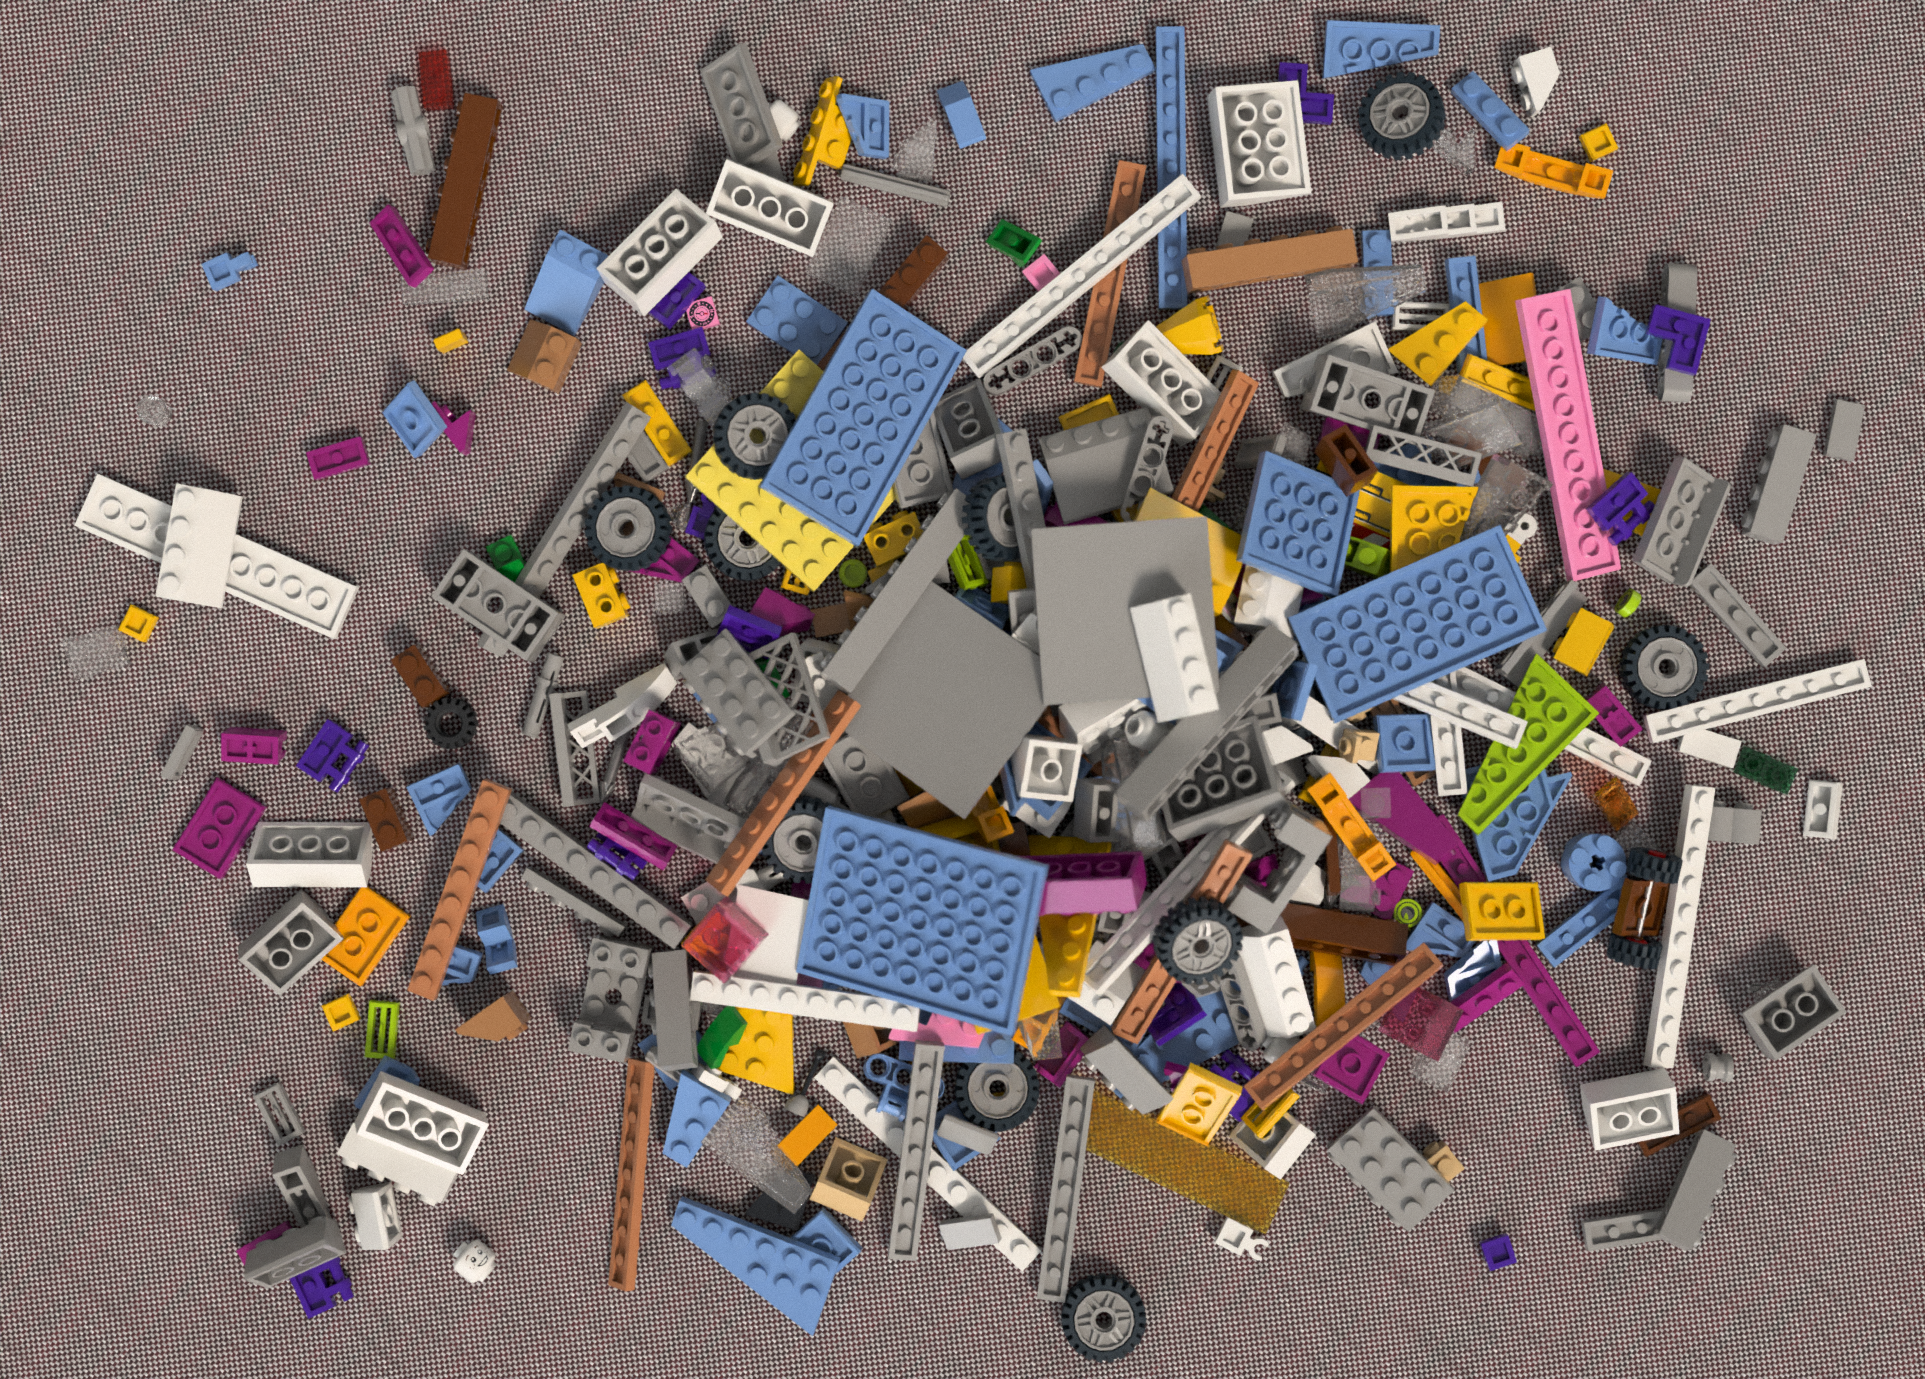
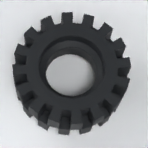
M443 698L440 701L434 702V705L427 709L428 714L423 719V721H426V725L423 728L428 733L426 735L427 738L431 739L434 745L444 749L461 748L465 744L470 743L473 736H476V726H479V721H476L477 713L464 700ZM449 712L456 713L461 719L460 730L452 735L445 733L441 728V719Z

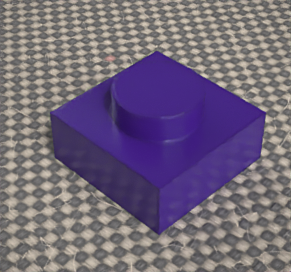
M1507 1233L1479 1242L1489 1271L1517 1263Z

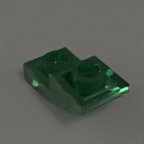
M1744 746L1733 773L1778 793L1788 795L1798 768Z

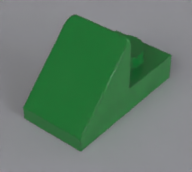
M1001 219L986 240V243L991 248L1010 257L1020 268L1028 262L1042 242L1039 237Z
M509 535L486 546V549L496 570L515 582L526 561L514 536Z

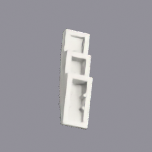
M1502 202L1474 205L1472 203L1450 207L1442 205L1388 213L1391 242L1444 239L1505 232Z
M1310 696L1308 697L1302 721L1294 720L1338 751L1339 741L1343 736L1344 728L1358 729L1346 720L1334 724L1327 707ZM1377 753L1375 761L1358 760L1357 763L1376 776L1379 774Z

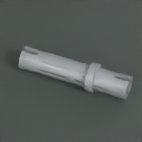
M549 652L546 654L540 676L536 677L535 681L538 682L523 729L520 732L537 739L550 702L549 694H552L554 688L558 687L559 682H557V678L565 659L562 656Z

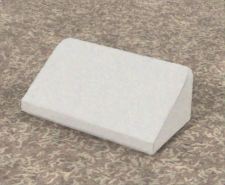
M1809 779L1803 836L1828 839L1837 838L1842 783Z

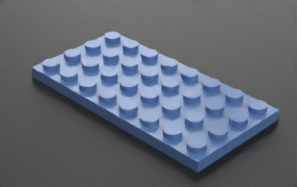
M874 289L869 290L759 487L854 546H859L967 350Z
M1501 525L1287 618L1306 662L1318 666L1314 680L1334 724L1547 631Z

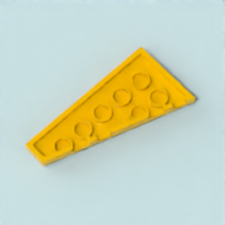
M1391 486L1390 573L1459 543L1465 522H1467L1472 502L1474 497H1476L1479 487Z
M1028 835L1031 856L1109 853L1112 846L1111 842H1087L1078 837L1051 836L1048 838L1043 835ZM1089 912L1074 913L1072 915L1052 913L1039 916L1048 985L1052 996L1080 998L1097 914H1090Z
M735 1007L748 1024L739 1044L729 1046L722 1064L718 1068L725 1073L794 1095L793 1015Z

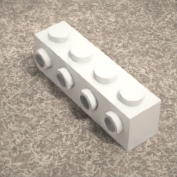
M355 1123L352 1124L337 1155L343 1157L341 1163L356 1170L361 1165L369 1169L368 1176L381 1182L386 1177L395 1182L394 1188L406 1194H409L410 1190L420 1193L419 1200L435 1206L436 1202L444 1203L459 1174L358 1135Z

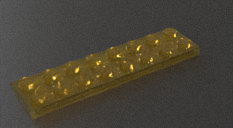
M1097 1090L1093 1092L1086 1144L1087 1151L1266 1235L1290 1184L1288 1180L1279 1179L1269 1171L1171 1127L1148 1114L1142 1115L1137 1109L1131 1111L1124 1103Z

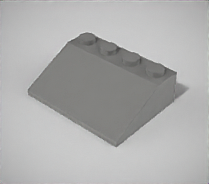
M1148 406L1038 438L1045 469L1054 482L1052 490L1064 525L1121 508L1147 426L1152 420ZM1156 432L1154 441L1148 438L1147 443L1157 444L1161 447ZM1148 449L1144 452L1143 459L1148 465H1155L1159 461V453L1154 449ZM1164 460L1155 490L1164 495L1174 493V489ZM1145 476L1137 477L1134 481L1135 489L1142 493L1147 492L1150 488L1149 479ZM1130 493L1129 498H1135L1134 504H1138L1140 500H1144V498L1137 497Z
M1254 715L1240 720L1162 805L1168 831L1178 842L1288 804L1281 778L1258 716Z

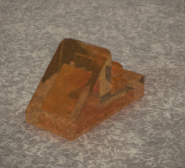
M1616 776L1608 779L1588 796V799L1602 810L1609 824L1617 831L1639 814L1621 781Z

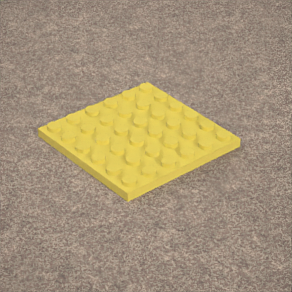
M798 350L759 394L765 393L780 399L779 401L785 403L789 407L788 409L794 413L796 420L823 371L801 350ZM757 429L750 431V440L755 444H761L763 441L762 432ZM714 444L685 476L689 482L812 592L819 587L854 547L853 544L760 488L759 485L762 479L750 480L730 472L720 462L719 456L716 455ZM893 485L870 526L877 521L896 499Z

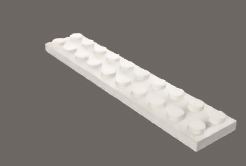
M97 474L74 526L162 563L172 506ZM236 534L225 592L330 638L337 639L359 587Z

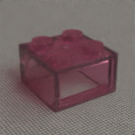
M726 896L714 905L681 946L725 984L736 975L769 936V933Z
M1417 987L1387 1011L1378 1031L1438 1062L1464 1010Z

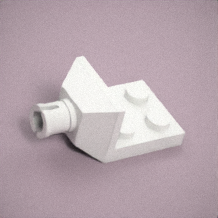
M768 865L758 871L756 868L748 867L728 897L720 893L708 882H705L682 896L681 899L696 924H698L718 902L734 913L737 892L739 891L754 918L757 919L758 915L738 886L744 885L770 891L772 887L787 879L783 878V873L781 872L772 877L771 874L775 872L773 871V865Z

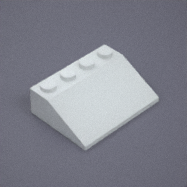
M1298 80L1215 87L1207 96L1220 208L1247 206L1311 194Z

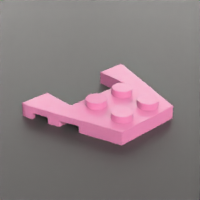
M932 1012L928 1024L919 1023L917 1032L892 1028L888 1038L892 1041L915 1042V1040L944 1042V1045L979 1048L984 1034L978 1035L973 1024Z

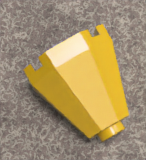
M1208 295L1197 298L1156 326L1182 354L1212 355L1224 350L1223 344L1217 346L1218 340L1222 339L1213 306H1206L1205 304L1210 301Z

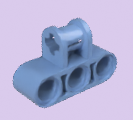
M880 1053L866 1059L863 1065L865 1076L871 1081L884 1085L875 1110L876 1112H886L898 1117V1121L903 1122L906 1115L909 1084L906 1086L899 1084L897 1073L900 1070H905L911 1077L912 1065ZM872 1060H880L884 1064V1072L881 1075L872 1073L870 1069ZM940 1079L938 1098L944 1093L945 1086L942 1079Z

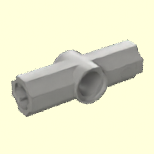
M415 86L398 87L391 91L398 119L396 121V130L400 143L405 149L410 174L412 176L430 174L436 170L429 144L431 134L426 117L422 114L417 88Z

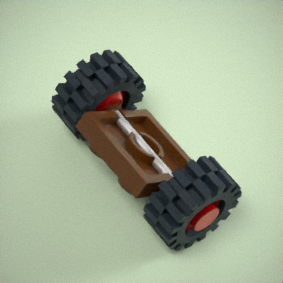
M1642 847L1631 848L1626 872L1643 878L1625 877L1615 922L1606 956L1609 959L1618 963L1622 962L1627 966L1632 965L1635 968H1658L1663 945L1647 936H1659L1670 884L1678 883L1683 863L1682 858L1670 855L1668 852H1660V850H1652L1646 847L1645 849Z

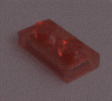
M447 50L418 52L424 109L430 111L454 108L449 52Z

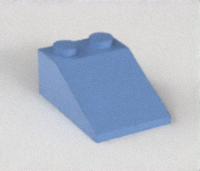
M560 229L546 254L524 309L575 337L604 284L596 268L608 255Z

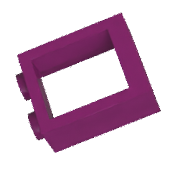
M649 709L623 762L647 774L658 773L682 722L658 710Z

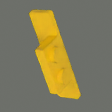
M839 76L826 78L819 88V102L811 114L810 122L812 124L809 134L803 140V153L794 169L795 179L793 185L795 186L810 185L817 161L836 170H840L843 167L852 138L840 108L835 105L836 96L839 93L843 80Z

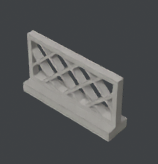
M792 632L749 653L753 660L764 655L770 658L764 674L769 680L779 683L777 690L781 695L785 686L795 690L789 706L795 713L804 716L798 732L787 728L789 720L779 728V731H776L758 747L763 763L778 767L786 763L785 759L831 738L797 635ZM791 643L793 651L789 661L778 658L782 647ZM776 661L787 665L781 680L770 677ZM793 668L800 670L801 679L797 688L787 684ZM801 694L807 695L810 700L806 713L795 709ZM810 719L817 722L820 734L811 738L804 736ZM785 732L796 735L792 747L783 750L781 741Z

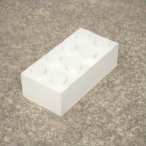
M727 158L706 214L813 257L834 202Z
M675 189L596 269L606 285L641 315L645 316L723 237L717 223Z
M1136 698L1067 703L1059 706V728L1065 738L1082 745L1081 755L1084 753L1090 754L1100 747V743L1109 738L1113 740L1121 736L1125 731L1127 720L1138 711L1144 710L1152 713L1155 711Z
M380 1071L355 1120L358 1135L462 1175L489 1125L485 1112Z

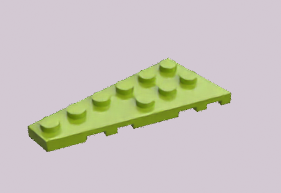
M1537 653L1534 655L1506 712L1528 721L1519 745L1516 749H1513L1494 740L1492 741L1468 790V794L1457 813V816L1476 835H1479L1599 714L1591 704Z

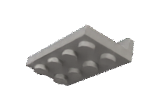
M1675 456L1632 561L1667 583L1684 587L1690 586L1729 494L1731 484L1726 480L1716 479L1685 457Z
M728 629L723 630L679 670L685 677L682 681L691 693L699 695L701 698L699 701L700 706L709 715L713 713L717 718L715 725L724 735L729 734L734 740L731 743L732 747L742 757L744 755L751 758L756 757L758 754L755 750L796 714Z
M645 773L640 783L636 806L630 818L677 846L715 864L720 860L746 822L745 817L740 813L722 809L712 800H703L694 796L686 788H677L667 783L662 777L651 776Z
M1374 1105L1337 1139H1331L1327 1143L1329 1158L1337 1166L1342 1164L1349 1171L1347 1175L1351 1181L1358 1187L1362 1185L1369 1192L1367 1195L1377 1207L1382 1205L1389 1212L1387 1214L1389 1219L1397 1227L1403 1226L1408 1232L1455 1191L1454 1187Z

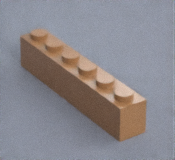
M1342 226L1327 228L1326 233L1316 234L1315 230H1309L1299 233V237L1288 238V235H1278L1272 237L1270 242L1261 243L1260 239L1245 241L1244 246L1233 247V243H1227L1217 246L1216 250L1206 252L1205 248L1192 249L1182 259L1187 294L1351 268L1358 262L1352 228L1343 230Z

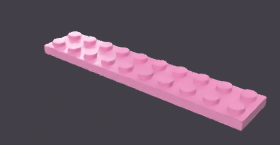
M1566 289L1516 300V309L1567 582L1569 580L1578 581L1620 570L1621 564L1617 545L1613 546L1607 539L1614 532L1613 526L1608 531H1602L1586 510L1607 488L1571 291Z

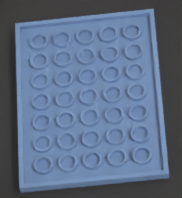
M828 806L825 808L796 972L1012 1036L1016 1032L1049 865Z

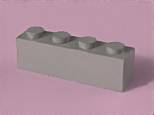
M1786 424L1775 427L1774 430L1770 431L1766 441V446H1769L1766 457L1764 456L1758 466L1759 480L1757 484L1753 485L1749 495V499L1752 502L1749 511L1747 510L1741 520V526L1744 527L1741 535L1772 545L1783 543L1817 434Z
M686 949L652 953V962L648 963V973L654 983V990H650V1003L652 1007H655L656 1016L651 1021L653 1035H657V1046L653 1048L654 1062L663 1071L697 1068L698 1055L694 1001L690 1000L692 987L691 955Z
M1705 1129L1696 1132L1652 1235L1684 1251L1692 1250L1693 1247L1696 1248L1699 1245L1703 1236V1232L1700 1231L1704 1220H1709L1714 1210V1206L1711 1205L1715 1194L1719 1195L1725 1184V1179L1722 1178L1726 1168L1730 1169L1735 1161L1736 1153L1733 1151L1736 1144Z

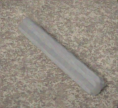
M844 164L841 170L840 178L842 181L946 207L950 200V191L849 164Z

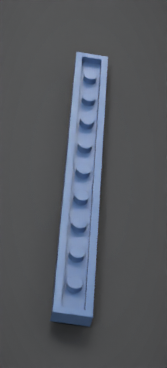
M1160 26L1155 29L1157 194L1180 175L1184 174L1186 177L1184 26ZM1186 211L1157 234L1158 310H1181L1187 306V289L1182 267V259L1187 255Z

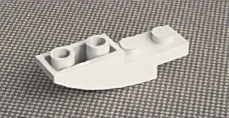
M663 663L615 689L617 698L568 723V728L582 748L604 736L611 742L643 721L649 709L655 710L671 693L677 681L674 680L672 673L666 664Z

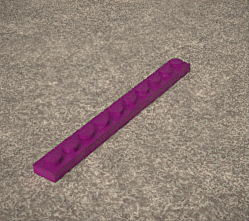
M1441 813L1436 816L1458 842V848L1455 849L1457 855L1445 864L1440 861V864L1458 888L1459 884L1463 882H1486L1484 874L1445 815ZM1497 940L1500 955L1522 978L1525 983L1522 986L1523 990L1572 1064L1578 1067L1598 1054L1600 1050L1528 941Z

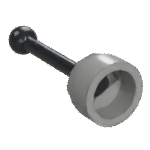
M822 1049L815 1051V1060L800 1093L791 1095L784 1107L786 1110L805 1117L809 1108V1102L805 1094L820 1060L825 1058V1051Z

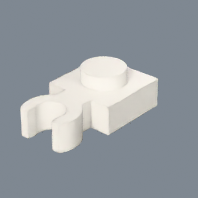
M698 1062V1067L693 1068L691 1071L699 1081L721 1093L724 1092L736 1100L742 1092L738 1084L721 1076L723 1071L719 1068L710 1069L708 1065L704 1066Z
M1226 1216L1214 1240L1216 1244L1240 1256L1243 1250L1246 1249L1255 1260H1261L1262 1256L1254 1251V1247L1257 1244H1262L1266 1247L1269 1245L1263 1237H1250L1253 1229L1229 1216Z

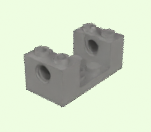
M1318 354L1299 409L1323 417L1334 418L1370 430L1372 425L1420 437L1435 390L1332 355ZM1369 392H1374L1378 396V403L1374 408L1370 409L1365 405L1364 399ZM1379 433L1381 436L1389 438L1388 435ZM1394 437L1395 440L1398 442L1403 440L1401 438ZM1408 441L1405 443L1410 445H1416L1413 441Z
M463 549L431 597L524 660L535 662L566 615L495 570L494 566L475 553ZM493 597H500L503 601V609L498 613H492L488 607L489 601Z
M1287 800L1288 804L1272 809L1269 814V824L1275 829L1274 834L1276 838L1289 845L1282 855V863L1277 870L1273 869L1266 879V887L1242 873L1225 900L1226 907L1230 912L1265 933L1269 932L1332 838L1323 821Z
M601 934L592 938L586 965L591 968L580 1018L573 1024L568 1051L622 1063L630 1058L649 974L648 963L652 960L654 946ZM615 988L621 992L622 998L618 1004H612L607 1000L606 994L609 989Z

